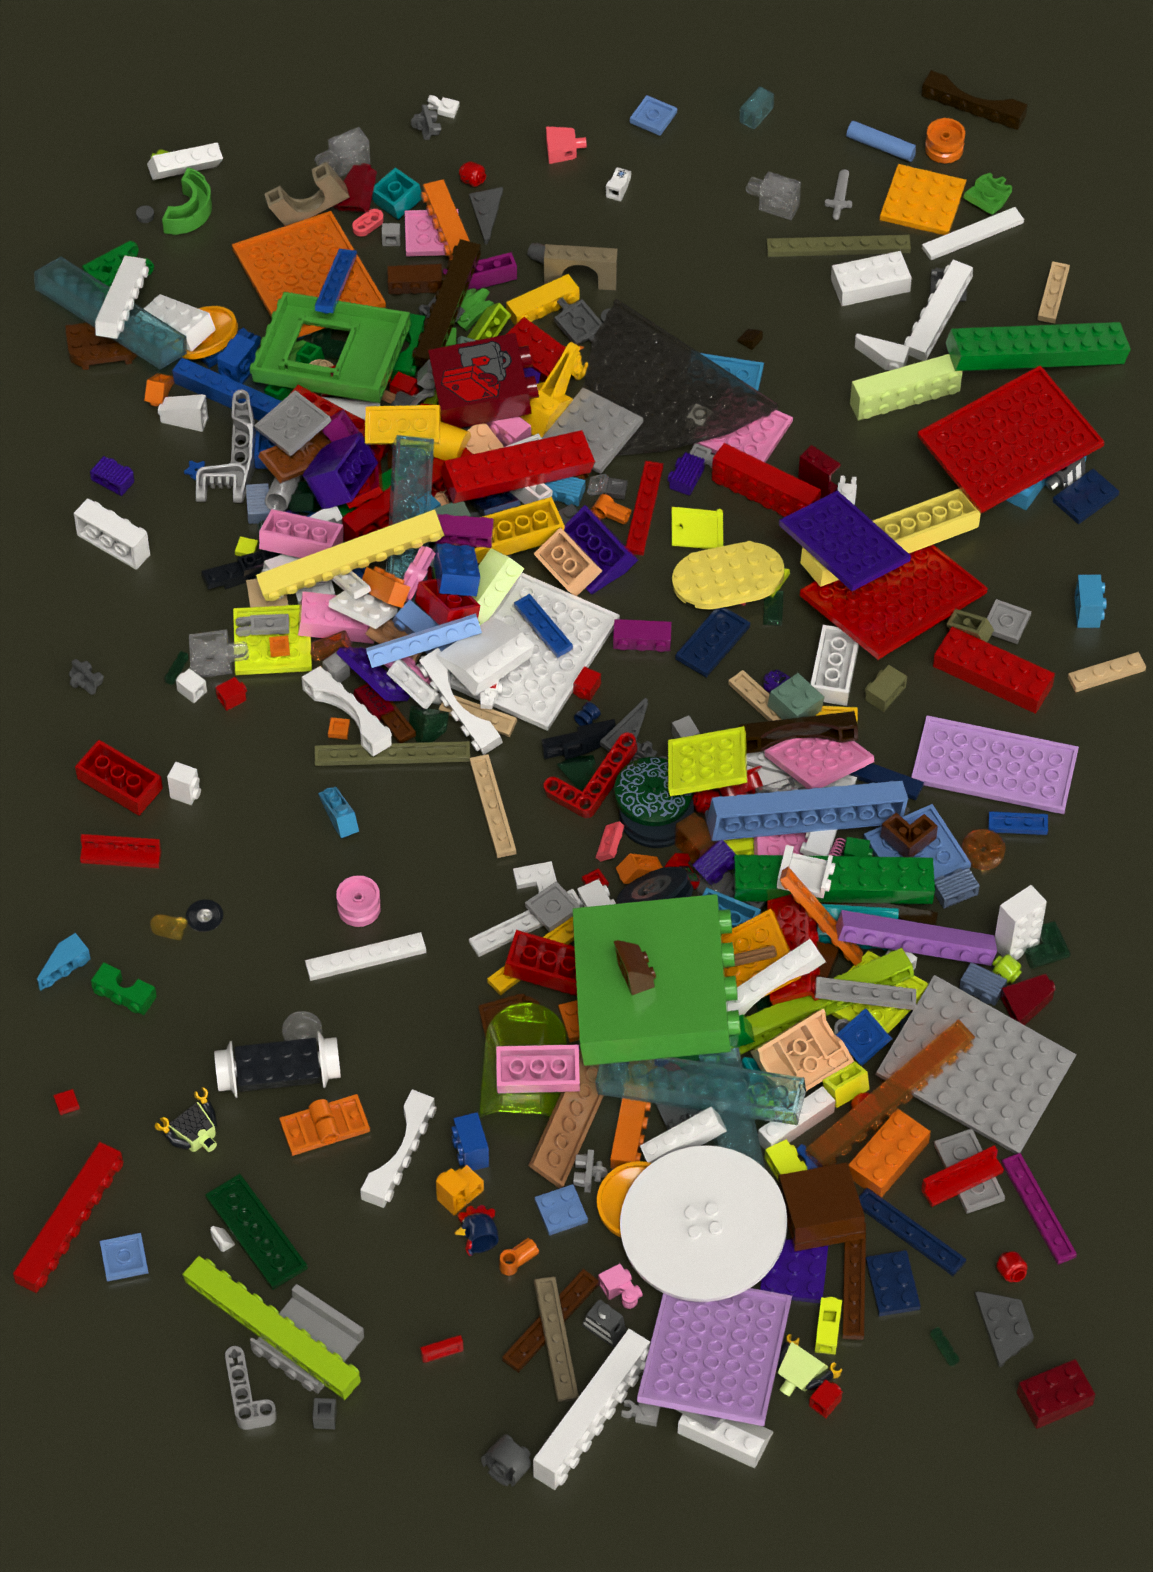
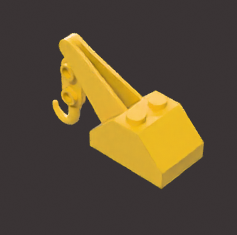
M573 342L567 345L546 381L537 384L539 397L530 399L532 414L519 416L531 425V436L539 433L542 438L573 401V398L565 395L571 375L575 380H581L588 370V362H585L583 368L582 356L579 352L580 346Z

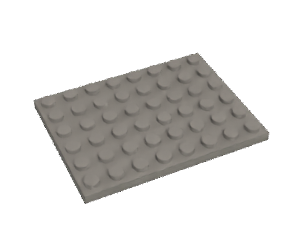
M934 975L875 1075L968 1128L973 1129L975 1132L1012 1153L1018 1154L1021 1153L1075 1059L1076 1054Z

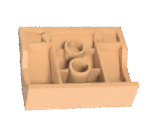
M824 1009L813 1012L750 1051L761 1071L787 1103L819 1084L823 1079L854 1062L843 1041L833 1033L827 1023Z

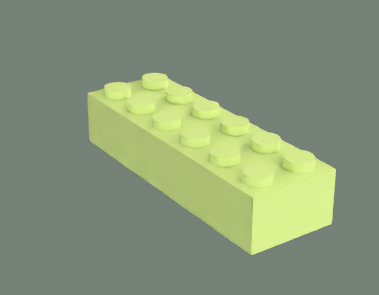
M947 354L852 381L850 405L857 419L862 420L879 414H886L893 410L903 409L914 404H921L928 400L938 399L949 394L952 395L960 392L962 371H955L950 355Z

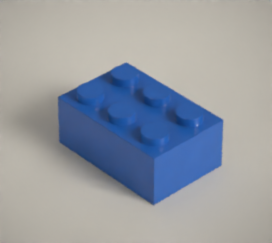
M448 543L437 544L433 564L439 593L477 596L480 573L474 547L469 545L457 546Z

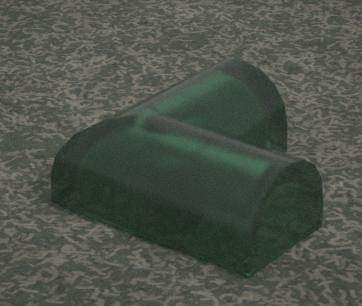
M325 328L313 332L310 343L320 346L324 357L339 360L346 342L332 339L335 329Z
M1056 921L1042 925L1040 939L1043 944L1026 949V959L1031 969L1067 959L1071 956Z

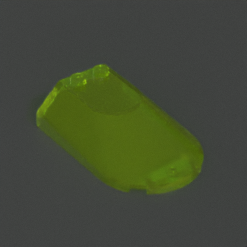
M518 1003L503 1009L492 1019L485 1039L480 1117L496 1112L532 1113L551 1116L561 1092H497L496 1046L567 1045L566 1031L563 1023L550 1009L535 1003Z

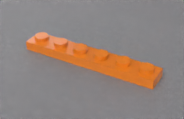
M789 866L783 869L780 877L782 886L793 894L795 901L805 908L808 916L815 919L821 931L826 932L831 938L832 943L843 951L845 958L855 966L862 961L863 951L856 943L838 941L837 921Z

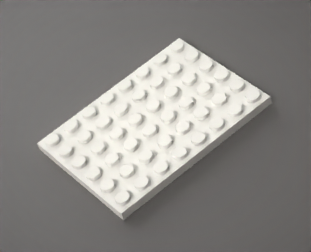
M521 573L490 618L501 615L504 623L521 631L535 646L530 659L506 674L504 678H501L500 682H503L502 694H498V701L494 702L493 707L548 731L573 693L574 681L584 666L589 668L614 629V619H620V615ZM531 594L573 644V650L557 658L516 610L514 602ZM453 673L450 675L452 689L480 701Z

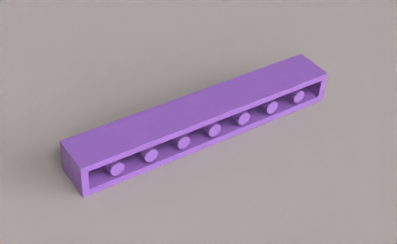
M841 910L836 923L838 941L893 950L902 948L905 952L989 966L992 965L997 953L995 936L846 910Z

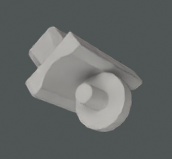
M588 1150V1154H576L575 1168H584L586 1173L574 1172L573 1185L584 1187V1192H591L592 1176L595 1177V1182H600L601 1178L606 1177L608 1170L602 1166L601 1161H597L596 1166H593L594 1150Z

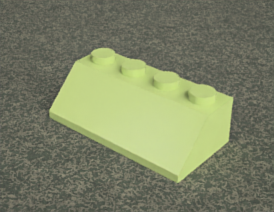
M490 548L478 565L480 573L477 596H471L481 605L478 616L479 625L489 620L525 569L511 558Z

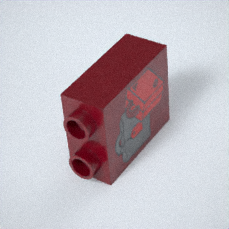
M516 333L428 350L438 402L441 406L442 422L463 428L532 414L530 399L538 398L539 393L535 375L529 377L524 375L523 369L532 367L531 355L528 345L518 347Z

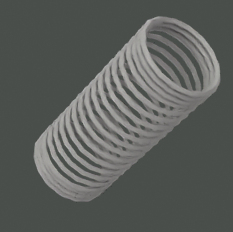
M302 475L282 483L274 478L265 497L266 506L270 510L285 511Z

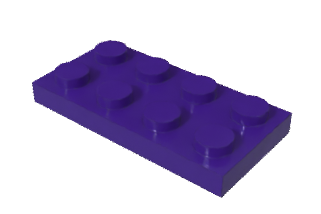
M340 647L336 654L384 700L408 701L410 695L386 674L388 671H385L381 667L382 665L374 668L371 667L366 649L362 647Z

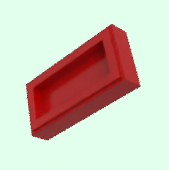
M461 1335L420 1347L423 1363L462 1352L463 1340Z

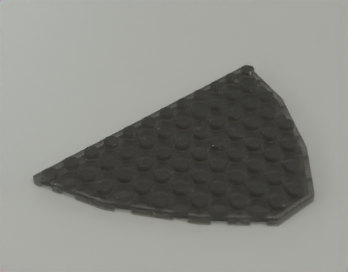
M617 298L614 300L611 310L608 311L604 323L600 325L592 340L591 354L588 359L583 388L643 417L641 426L616 456L662 452L725 436L762 417L771 415V412L778 409L777 403Z

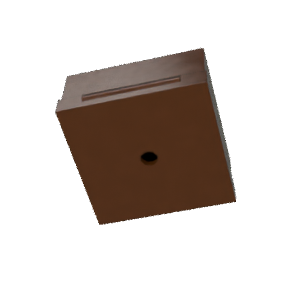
M847 1162L779 1175V1189L786 1206L787 1228L794 1251L866 1238L865 1215Z

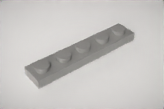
M816 977L815 998L915 1010L916 989Z

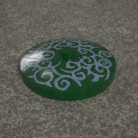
M659 757L640 758L627 764L619 772L614 786V798L620 811L630 820L646 826H663L675 822L687 812L692 801V793L670 796L668 791V760Z

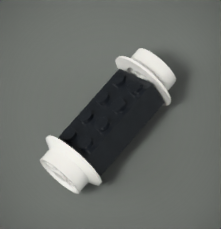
M317 1031L319 1052H317L316 1038L235 1046L236 1061H234L232 1041H230L226 1050L214 1051L218 1091L231 1090L234 1096L238 1098L236 1077H238L239 1092L321 1083L319 1068H321L323 1088H325L328 1079L341 1078L337 1038L324 1039L320 1031Z

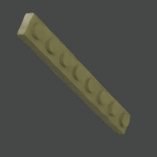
M909 235L767 238L768 257L888 254L897 251L910 253L911 251Z
M470 741L391 743L390 747L375 756H372L361 744L315 746V766L470 762Z

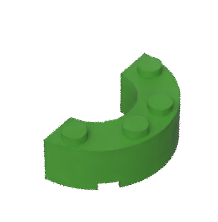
M187 167L181 179L183 194L190 197V200L181 206H168L162 218L163 230L166 234L178 235L191 232L203 225L211 214L210 185L200 172Z

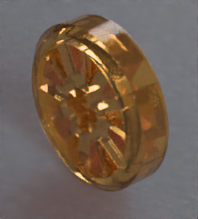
M979 829L972 831L963 840L962 850L970 860L971 867L979 870L993 869L1003 861L1006 848L1003 839L991 830ZM982 847L987 848L985 852L980 851Z

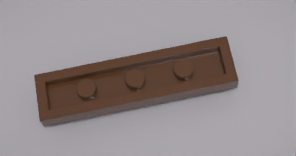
M389 701L394 707V711L382 715L380 720L390 729L392 736L398 743H404L415 737L416 731L395 704Z

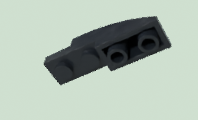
M262 550L237 557V562L202 570L201 576L207 589L219 586L229 589L246 583V580L257 578L256 575L262 573L264 561L276 557L275 552Z
M615 719L577 727V732L541 739L544 759L563 755L566 760L602 747L600 741L616 726Z

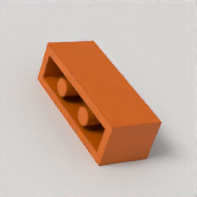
M375 566L374 569L366 567L362 580L370 586L371 592L369 594L387 604L403 608L410 590V586L404 584L405 580L386 572L385 569Z

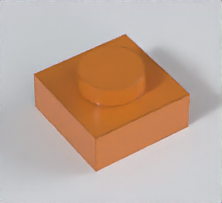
M288 636L269 637L271 657L290 655Z
M331 717L328 738L347 740L350 719Z

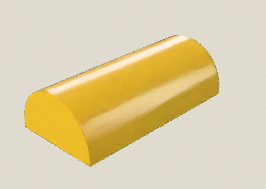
M440 421V443L399 445L445 461L459 458L471 438V433Z

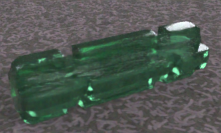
M180 651L178 653L177 659L174 660L168 670L169 672L164 677L165 683L170 685L175 683V677L179 676L185 666L184 664L189 659L186 652Z
M937 1327L931 1331L930 1336L937 1342L936 1345L942 1355L947 1358L948 1364L954 1366L959 1363L960 1358L956 1352H953L954 1349L946 1336H943L944 1333L941 1328Z

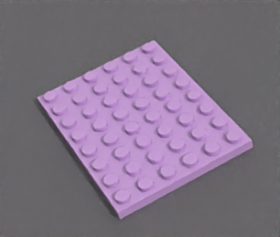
M750 1288L738 1295L719 1301L693 1302L677 1299L663 1293L637 1402L764 1426L792 1296Z

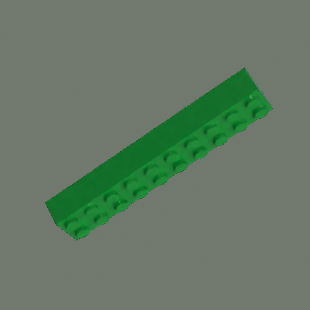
M1120 322L951 329L945 343L955 371L1036 368L1040 365L1041 367L1124 364L1131 350Z
M735 855L733 865L734 899L739 901L767 902V900L792 894L790 891L777 889L783 855ZM809 856V857H814V858H818V859L828 860V857H829V856ZM833 856L832 863H835L833 875H829L828 878L831 880L829 892L825 891L824 898L816 897L819 902L933 904L935 894L933 858Z

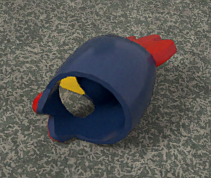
M484 1205L478 1206L477 1209H474L473 1206H468L466 1212L458 1214V1219L462 1224L455 1232V1235H463L468 1238L465 1247L469 1256H473L474 1253L488 1251L497 1245L499 1236L493 1220L495 1209L490 1208L486 1210Z

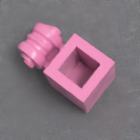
M621 1264L598 1275L599 1286L608 1300L622 1294V1305L627 1309L634 1308L638 1303V1299L643 1296L639 1286H633L631 1283L632 1277L627 1269H623Z

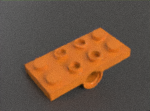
M358 1094L329 1103L326 1099L316 1100L309 1105L307 1110L279 1118L292 1156L370 1132V1127Z

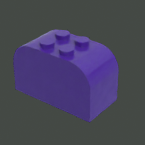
M360 432L333 441L323 447L307 467L303 477L320 507L328 509L352 502L378 462L370 447L365 444V438Z

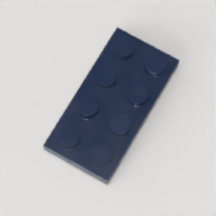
M725 607L715 609L677 652L675 659L707 678L750 628V622Z

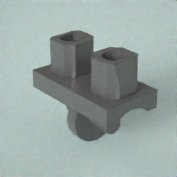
M422 105L421 113L415 114L411 119L412 127L422 131L424 140H429L431 135H439L441 131V125L435 123L437 112L429 110L427 105Z
M77 659L73 660V666L69 672V677L71 678L70 685L73 688L80 686L90 695L95 694L97 687L103 682V675L100 672L91 673L92 667L88 661L79 662Z

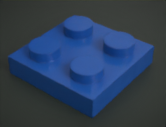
M866 1008L836 1034L862 1066L892 1040L891 1036Z

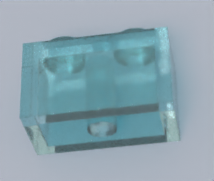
M759 86L740 108V123L755 129L773 109L774 93Z

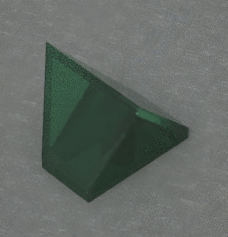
M412 705L409 724L416 731V742H434L447 731L449 712L425 709Z
M593 755L577 756L557 764L580 791L585 789L596 772V762Z

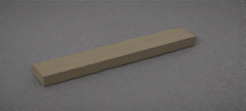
M555 1277L535 1279L534 1286L557 1402L577 1400L579 1395Z

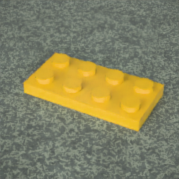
M366 406L365 444L440 443L441 406Z

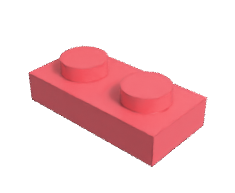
M620 821L605 826L596 855L600 862L612 859L617 854V848L625 826Z

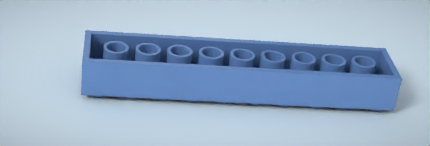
M903 781L853 784L804 790L796 789L793 791H776L726 797L719 796L711 799L707 826L712 841L882 826V823L895 813H898L903 818L908 797Z

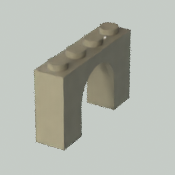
M328 162L311 169L314 181L320 189L309 198H291L281 186L264 193L268 207L285 226L308 219L350 198L346 184Z
M545 244L544 285L562 277L566 268L573 265H584L592 268L597 273L598 289L616 290L618 249Z

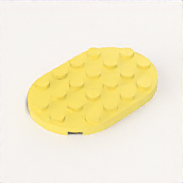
M752 541L693 552L676 565L672 574L673 590L682 602L693 604L698 609H718L752 602L768 597L776 591L775 588L780 583L782 584L785 574L784 563L781 556L774 549Z

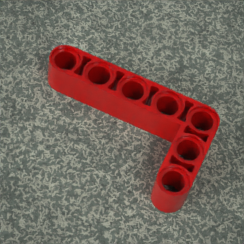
M628 732L623 733L618 738L583 791L576 789L559 778H547L544 782L547 797L583 818L592 817L615 785L619 772L629 764L637 752L638 747L635 736ZM627 742L632 743L630 746H624ZM615 758H622L619 762L613 761ZM611 773L610 777H603L604 774ZM552 786L558 787L554 791L549 790ZM594 789H601L599 793H592ZM569 795L574 796L571 800L565 799ZM585 804H589V805H590L589 808H587V809H582V806H583V805H585Z

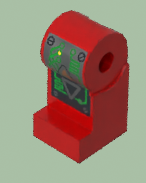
M675 853L664 867L683 868L688 875V880H690L693 890H696L699 886L700 878L688 864L691 860L687 853Z

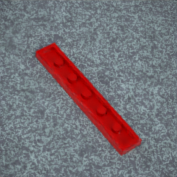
M645 461L626 547L635 555L644 556L664 463Z

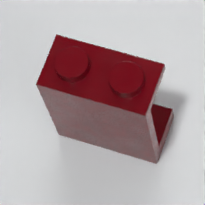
M811 445L800 455L798 479L821 489L820 498L822 499L838 490V485L831 482V475L841 464Z

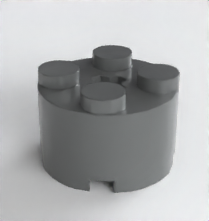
M505 1434L498 1438L482 1456L481 1462L484 1467L487 1464L490 1469L488 1473L493 1479L504 1486H508L510 1483L512 1487L531 1467L529 1459L531 1453L526 1447H520L509 1435Z

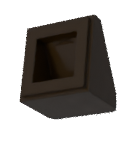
M747 329L737 342L753 350L763 339V331Z

